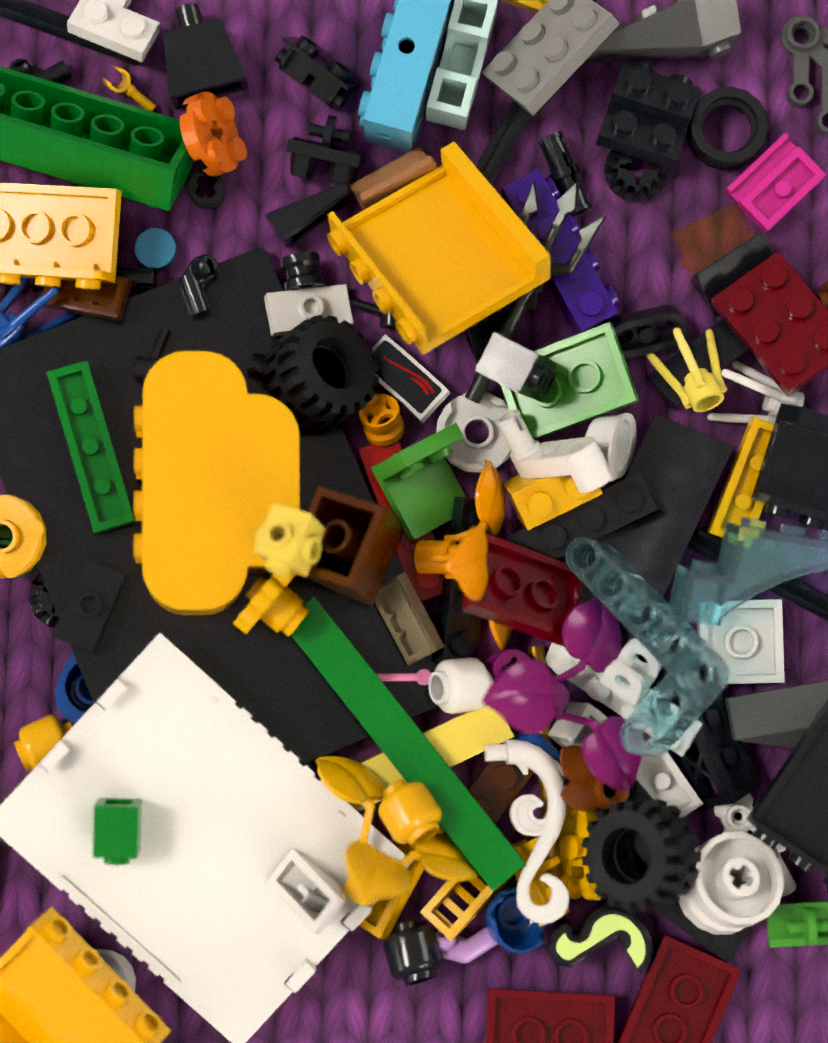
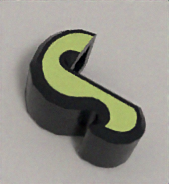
M607 902L596 904L588 910L578 930H573V926L568 920H561L552 927L547 937V948L552 959L556 963L569 968L619 938L641 974L650 965L653 952L651 936L642 921L632 911H625L622 907L614 908L607 904Z

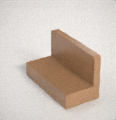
M419 146L352 183L349 187L363 211L436 169V162L431 155L426 156Z

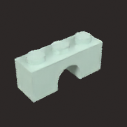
M455 0L447 28L442 59L439 68L436 69L426 106V121L466 130L496 17L498 0Z

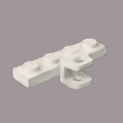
M638 639L629 640L617 659L613 660L604 672H595L587 664L582 672L568 679L587 692L592 699L600 701L622 716V718L628 720L632 725L637 726L656 739L663 747L671 749L681 757L690 748L702 726L701 722L650 689L662 668L663 660L659 653ZM552 643L546 655L545 664L557 675H560L576 666L580 659L570 656L565 647ZM636 654L642 655L647 660V663L639 660Z

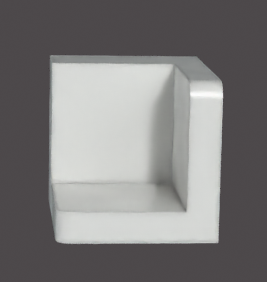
M569 701L565 708V711L568 713L596 720L600 725L608 718L590 703ZM557 720L547 736L561 747L570 745L582 747L584 738L594 731L585 725L567 720Z

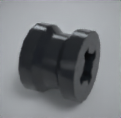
M311 251L287 255L279 261L281 271L286 273L287 281L284 283L285 291L325 286L324 277L318 272V266L321 264L319 253Z

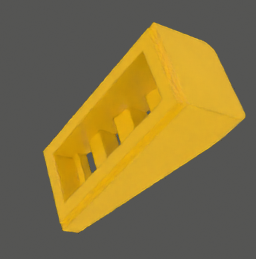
M479 877L468 880L481 892L476 898L461 885L463 881L447 880L420 913L444 936L453 941L490 902L494 894L499 892L511 878L494 891ZM454 891L469 905L465 911L449 897ZM442 903L458 918L454 924L437 910Z

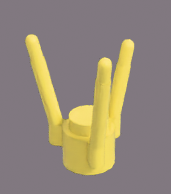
M673 329L678 347L690 371L684 378V387L654 353L644 354L680 397L685 409L692 407L695 412H706L717 407L724 400L723 393L728 389L722 378L717 345L712 329L706 330L712 373H708V370L705 368H698L681 329Z

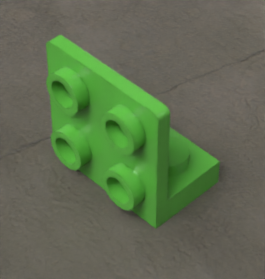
M457 423L409 446L371 468L408 539L411 541L452 519L454 497H466L445 459L446 456L453 453L449 445L464 438Z

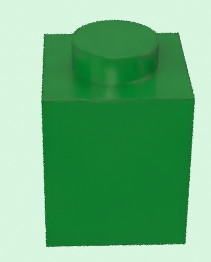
M99 798L94 805L93 858H104V863L108 865H126L130 863V859H137L141 850L142 799Z

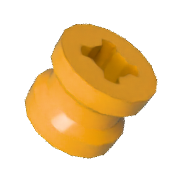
M375 394L373 399L367 403V406L358 413L366 439L371 444L388 446L397 442L404 433L405 425L400 415L401 411L397 400L392 396Z

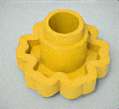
M290 573L289 578L273 574L268 581L261 576L245 595L251 602L234 621L233 625L246 635L260 619L276 633L282 631L289 637L310 612L309 609L302 605L304 600L287 587L296 574Z

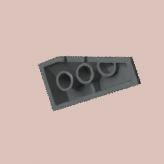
M678 0L665 9L657 8L654 4L643 9L642 13L632 20V24L625 27L624 22H619L616 29L584 63L699 59L707 55L711 59L722 57L734 49L733 46H735L741 34L737 1Z

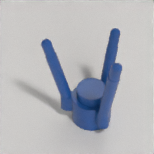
M21 278V285H14L0 303V348L72 321L82 314L68 312L21 336L27 330L23 323L59 293L58 287L53 286L19 315L15 316L10 311L4 316L30 280V278Z

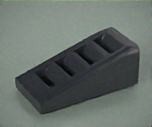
M343 183L271 211L265 217L269 226L285 247L290 248L326 221L329 213L332 211L336 213L351 202L350 189Z

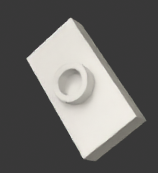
M346 284L266 293L264 296L271 337L285 335L304 320H309L313 316L321 315L323 319L328 315L335 316L338 323L345 320L353 324Z

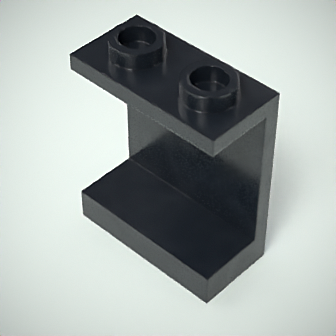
M780 404L751 497L753 500L766 504L764 512L789 519L790 513L793 512L801 515L799 523L823 530L825 522L828 523V513H826L828 509V415L801 406Z

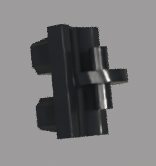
M332 115L328 116L325 126L310 124L308 135L322 138V142L293 136L292 139H288L286 152L291 153V175L312 179L317 159L331 161L327 182L334 185L345 183L347 187L352 182L356 168L363 164L365 152L333 145L334 141L348 144L351 132L336 129L337 116Z

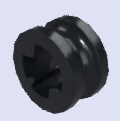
M200 169L189 178L188 192L193 202L200 208H215L225 199V183L221 175L216 177L209 176L202 171L203 169ZM203 180H206L208 184H210V180L215 181L216 183L213 187L216 194L208 198L206 193L204 198L198 196L201 192L198 184Z

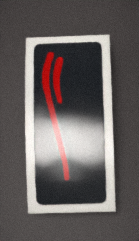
M385 334L372 348L374 353L371 354L372 360L378 363L379 370L374 372L379 377L378 384L388 391L400 405L424 423L448 397L450 391Z

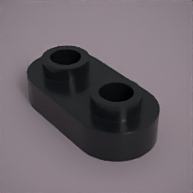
M670 305L619 315L609 321L613 324L624 358L674 348L678 343L673 334V329L680 328L684 338L688 331L687 322L680 310ZM669 320L665 326H658L660 322ZM629 329V332L627 334L622 336L618 335L620 332Z

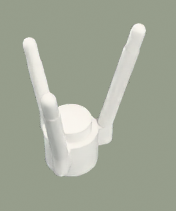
M733 361L732 367L746 376L728 369L721 371L722 376L764 394L762 410L767 411L768 415L709 413L707 419L710 421L748 424L750 417H757L775 424L780 404L803 407L804 393L796 391L787 397L772 378L739 361Z

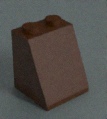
M318 486L307 513H311L326 531L321 541L320 556L317 562L311 565L307 577L342 596L373 606L404 529L387 507Z

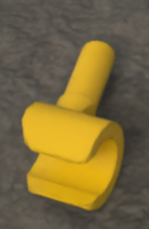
M112 66L122 74V81L119 85L113 86L108 80L103 78L105 86L114 92L125 93L145 110L153 111L157 105L136 89L131 83L129 73L119 66Z

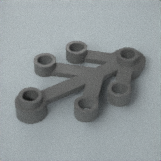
M796 16L785 23L780 34L783 48L792 55V85L787 91V100L793 107L802 108L812 99L814 90L808 82L810 58L821 69V113L815 121V127L818 133L828 136V128L822 123V118L828 116V50L824 47L828 45V28H820L816 21L810 17ZM794 33H803L807 38V42L802 44L796 42L793 36ZM801 88L805 90L807 98L803 100L797 99L794 96V89Z

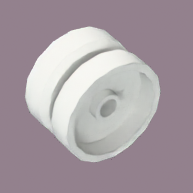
M724 832L695 848V852H701V862H695L694 868L699 870L696 880L688 881L692 888L687 894L679 895L680 900H678L684 915L697 928L714 935H731L769 917L780 904L784 889L782 867L774 851L755 836L746 832Z

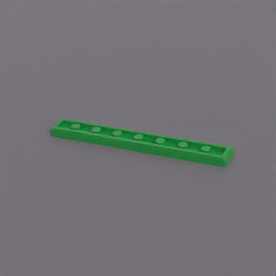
M313 597L304 604L310 612L291 633V636L407 783L418 781L428 788L442 810L439 824L491 890L494 891L524 867L526 863L318 600Z

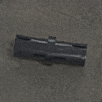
M562 131L543 137L538 143L551 172L550 177L561 196L576 182L579 183L577 211L571 213L574 217L593 207L585 193L579 176L582 173L579 164H574L563 137L564 135Z

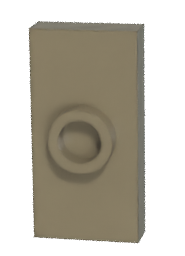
M406 572L380 586L374 602L408 666L445 647Z

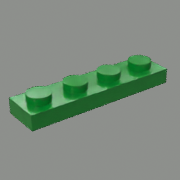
M88 361L47 371L94 534L135 523Z

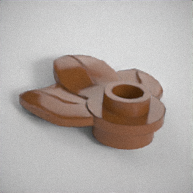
M570 745L562 747L560 767L570 782L562 789L560 796L568 806L578 811H587L594 807L607 809L610 804L623 802L628 799L630 790L618 791L610 788L608 796H605L604 783L589 770L585 763L581 746Z

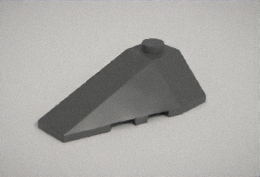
M828 679L725 698L732 740L794 749L828 699Z

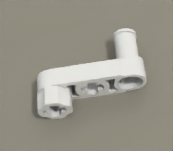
M520 410L510 411L502 415V418L496 420L497 426L502 431L512 451L509 456L521 478L534 479L571 475L580 493L590 492L605 485L612 479V472L594 437L539 443L538 440H533Z

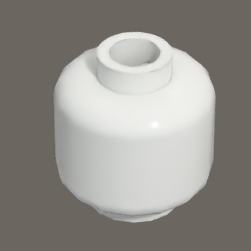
M477 658L446 659L440 662L435 671L430 675L428 688L432 701L445 713L458 714L484 708L485 705L482 703V699L494 681L491 673Z

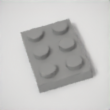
M549 0L481 73L491 84L534 116L616 29L619 22L613 14L593 0Z

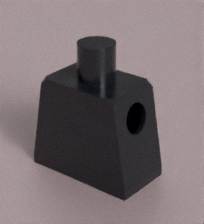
M195 3L178 7L175 12L180 28L164 33L168 91L174 108L187 106L182 105L184 100L201 92H211L215 96L221 97L249 89L245 72L220 19H211L203 22L199 5Z

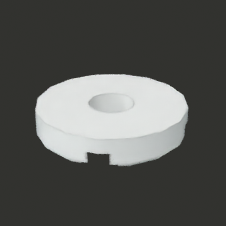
M485 392L480 404L465 397L467 393L456 397L444 407L438 418L437 432L457 423L464 438L449 445L453 453L446 456L445 459L450 465L463 472L481 474L486 466L484 460H490L497 469L510 457L509 455L512 451L502 431L496 424L498 418H502V415L510 411L508 405L502 399L491 393ZM477 421L486 425L489 431L486 441L475 444L466 438L465 429L471 422Z

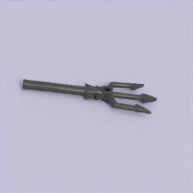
M533 181L519 218L526 227L532 214L540 212L535 181ZM577 182L557 200L559 210L542 244L548 253H550L568 214L577 211L579 187ZM607 216L579 231L582 239L567 264L550 262V276L574 273ZM544 283L510 303L498 327L497 334L510 340L512 339L526 308L537 310L538 292L543 293ZM477 372L465 397L480 404L492 379Z

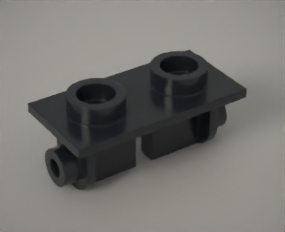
M301 35L299 38L284 37L282 40L290 48L287 50L283 47L277 53L274 60L279 63L278 69L300 85H304L310 74H312L315 79L308 88V91L329 108L334 106L339 110L348 99L344 91L359 88L360 85L351 79L352 71L336 60H332L330 63L319 54L321 48L311 39Z

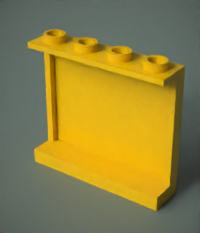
M455 141L440 149L441 166L353 217L341 222L333 211L328 214L331 232L327 234V238L337 255L341 256L344 254L348 258L351 271L361 285L365 283L369 285L373 290L372 295L379 309L384 314L391 313L396 320L397 330L407 344L413 342L423 355L550 279V254Z
M52 906L26 929L27 931L0 958V1043H161L171 1032L160 1017L139 998L130 986L100 957L99 953Z

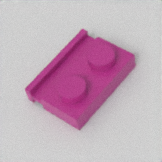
M786 133L771 145L724 192L738 203L737 206L765 234L827 175L799 146L796 147L788 139L789 136Z

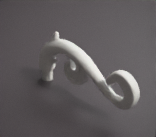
M505 739L504 744L484 745L485 762L505 761L506 765L518 766L523 775H528L529 768L539 776L545 787L548 805L543 819H536L533 816V810L542 807L543 802L532 794L520 795L512 802L509 813L510 821L516 831L525 836H539L517 884V907L532 922L540 924L553 923L561 918L568 909L570 900L568 889L556 876L548 873L543 874L540 877V881L545 882L551 889V898L544 905H536L530 899L529 885L560 835L564 823L567 804L561 798L560 793L565 787L563 780L565 775L560 767V763L539 746L530 742Z

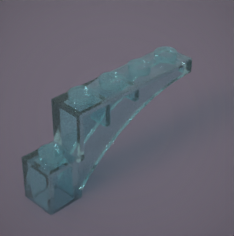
M742 516L740 524L726 521L718 564L696 559L692 560L691 566L677 564L668 614L681 621L720 627L724 616L755 595L782 582L810 573L828 570V530H820L819 537L805 535V527L781 523L780 530L766 528L767 521Z

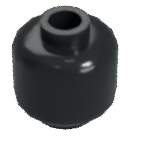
M416 919L396 924L393 927L394 934L387 937L383 943V950L391 976L396 980H404L405 986L416 985L437 977L436 970L441 967L443 956L437 943L435 930L426 925L418 926Z

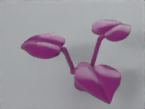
M596 597L574 607L566 616L562 626V639L566 651L573 658L580 659L576 666L560 675L552 677L549 668L538 660L527 659L519 661L507 668L493 682L483 697L482 703L498 713L510 726L526 734L540 733L545 730L554 717L556 720H567L590 727L594 732L588 734L582 742V753L589 770L608 787L618 791H629L635 783L642 756L641 740L635 727L628 720L619 716L608 717L600 725L596 720L565 711L570 697L567 688L562 685L563 682L582 672L587 664L595 672L602 673L620 655L622 638L617 618L611 608L602 599Z

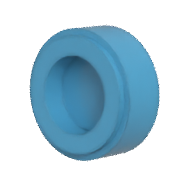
M150 228L138 236L135 242V254L145 268L155 267L157 271H161L170 267L175 261L177 246L173 237L166 230Z

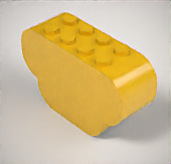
M207 351L175 352L160 359L151 368L144 382L143 405H135L134 410L136 438H143V448L134 449V473L136 474V480H143V491H134V516H136V521H142V533H134V559H136V564H142L143 576L148 591L162 608L178 615H212L224 611L238 599L245 585L247 574L268 571L264 568L266 563L253 550L256 533L259 527L265 523L272 504L275 503L300 510L299 430L293 414L283 403L270 396L247 394L246 382L241 371L228 358Z

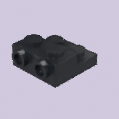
M623 62L595 145L674 170L701 88L692 85V81L684 75L675 74L669 78L654 73L653 68L647 63L634 62L630 65Z

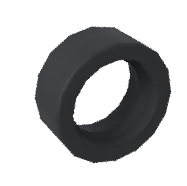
M735 87L717 88L704 95L695 106L687 128L688 144L695 157L708 167L719 170L737 169L750 162L764 144L768 131L767 114L760 101L748 91ZM719 106L737 108L750 121L751 134L749 140L742 148L736 151L724 152L717 150L708 143L704 136L703 124L705 118L710 111Z

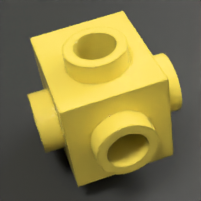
M273 503L265 523L259 527L256 533L253 551L266 563L264 568L273 574L289 578L290 573L307 577L311 565L315 564L320 556L321 541L326 529L311 513Z

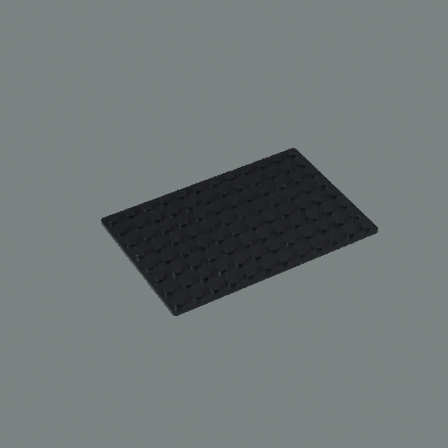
M256 248L218 263L217 272L204 290L211 307V311L204 315L192 317L180 285L181 278L128 298L122 322L85 315L0 348V477L7 494L29 501L40 512L46 526V546L41 559L37 563V567L59 620L86 558L126 574L125 581L94 653L70 644L94 703L153 639L161 633L236 701L235 705L240 710L244 708L252 715L251 720L256 724L260 722L268 730L266 733L271 738L275 736L284 744L282 748L287 752H293L299 758L298 762L304 765L370 735L291 635L288 637L282 631L276 633L260 619L246 635L233 625L234 621L251 602L245 596L261 576L268 581L273 573L267 571L247 574L240 596L224 611L212 615L187 616L171 613L156 603L148 591L143 576L142 564H136V559H134V533H142V521H136V516H134V491H143V480H136V474L134 473V449L143 448V438H136L134 410L135 405H143L144 387L143 381L134 380V365L136 356L150 358L151 349L161 327H166L171 332L162 350L160 359L181 351H207L220 354L231 360L241 371L246 382L247 394H261L275 398L273 393L268 394L265 385L269 383L268 378L252 377L247 371V368L251 367L263 369V361L252 354L271 351V346L284 336L271 337L264 300L266 293L283 291V288L267 251L263 248ZM86 360L90 367L135 523L94 534L47 376V371ZM313 361L314 368H315L317 374L319 375L318 370H317V368H316V366H315V363H314V361ZM341 424L330 429L326 427L323 430H314L312 425L307 429L298 426L300 511L308 512L318 486L374 503ZM395 552L382 584L404 573ZM298 574L287 585L304 600L302 605L315 597L375 673H417L421 669H427L433 673L440 663L433 661L434 653L408 666L375 602L371 606L342 596L310 578ZM383 682L410 718L438 707L430 697L428 685L422 686L417 684V682Z

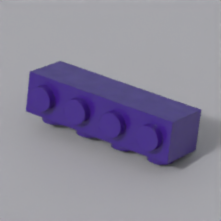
M538 168L502 187L501 197L520 218L533 181H535L540 212L532 214L527 228L542 245L559 210L556 200L560 198V194L551 177L544 178ZM571 213L568 214L549 253L550 262L567 264L579 244L576 235L580 234V230ZM590 248L585 252L573 274L550 276V279L546 281L575 335L608 323L617 316L618 311L616 307L620 305L609 283L603 285L596 271L600 267Z

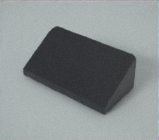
M761 232L696 273L691 282L712 314H715L717 311L711 305V298L775 253L764 232Z

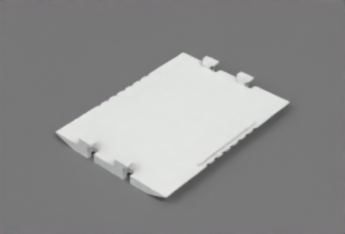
M159 633L0 805V837L59 890L62 891L64 889L69 893L68 898L77 906L80 903L85 908L84 912L93 920L97 918L101 922L100 926L109 934L111 932L117 936L116 940L123 947L126 948L128 946L133 951L132 955L140 962L144 960L149 965L148 969L156 976L161 975L165 979L164 983L231 1043H246L292 992L296 993L316 972V966L344 937L349 929L353 932L373 910V904L368 906L360 905L352 901L345 894V903L320 935H316L266 881L293 848L344 886L349 877L344 853L351 842L359 841L364 817L348 802L332 794L323 784L322 780L319 781L314 777V771L307 765L303 767L298 762L299 758L293 752H287L283 749L282 746L284 744L275 736L271 738L266 733L268 730L260 722L256 724L251 720L252 715L244 708L240 710L235 705L236 701L163 634ZM99 798L142 799L141 850L137 859H130L129 864L108 865L104 863V858H93L94 805ZM371 824L367 843L398 861L406 856ZM349 911H350V914L345 918L344 921L341 922V920H342V919L349 913ZM293 973L292 977L287 982L286 980Z

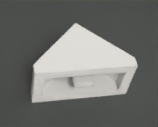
M293 848L266 881L316 935H320L346 901L343 885Z

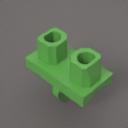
M828 900L780 903L771 915L766 918L768 947L828 945Z

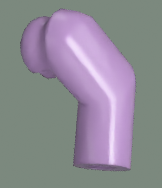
M487 926L469 938L457 935L453 941H450L439 930L436 932L437 943L443 958L463 964L472 962L498 944L490 937Z

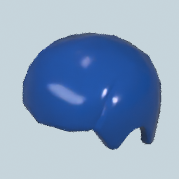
M510 885L494 894L486 910L485 921L490 937L509 952L526 954L544 943L543 932L547 924L540 927L538 923L530 921L521 913L516 901L517 885Z

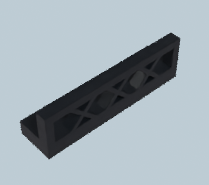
M694 634L682 635L664 647L653 649L662 656V670L665 679L658 675L650 689L668 701H674L680 709L702 723L693 741L696 743L700 754L695 753L690 747L683 757L678 755L692 788L703 803L701 808L734 804L762 784L743 742L732 740L726 704ZM637 655L639 660L647 663V660L642 655ZM705 776L713 781L718 793L711 794Z

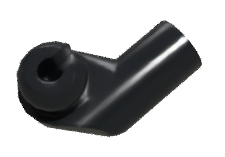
M23 58L14 60L9 69L59 84H63L73 78L63 60L45 70L29 65L28 61Z
M210 254L194 257L180 279V285L192 317H198L211 311L204 290L217 272L218 263Z

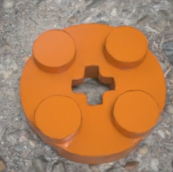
M206 91L186 98L182 105H187V113L180 115V130L186 149L193 161L201 159L208 167L202 171L213 177L235 170L238 162L246 159L247 149L245 143L239 137L234 122L235 109L232 102L225 96L218 98L213 93Z

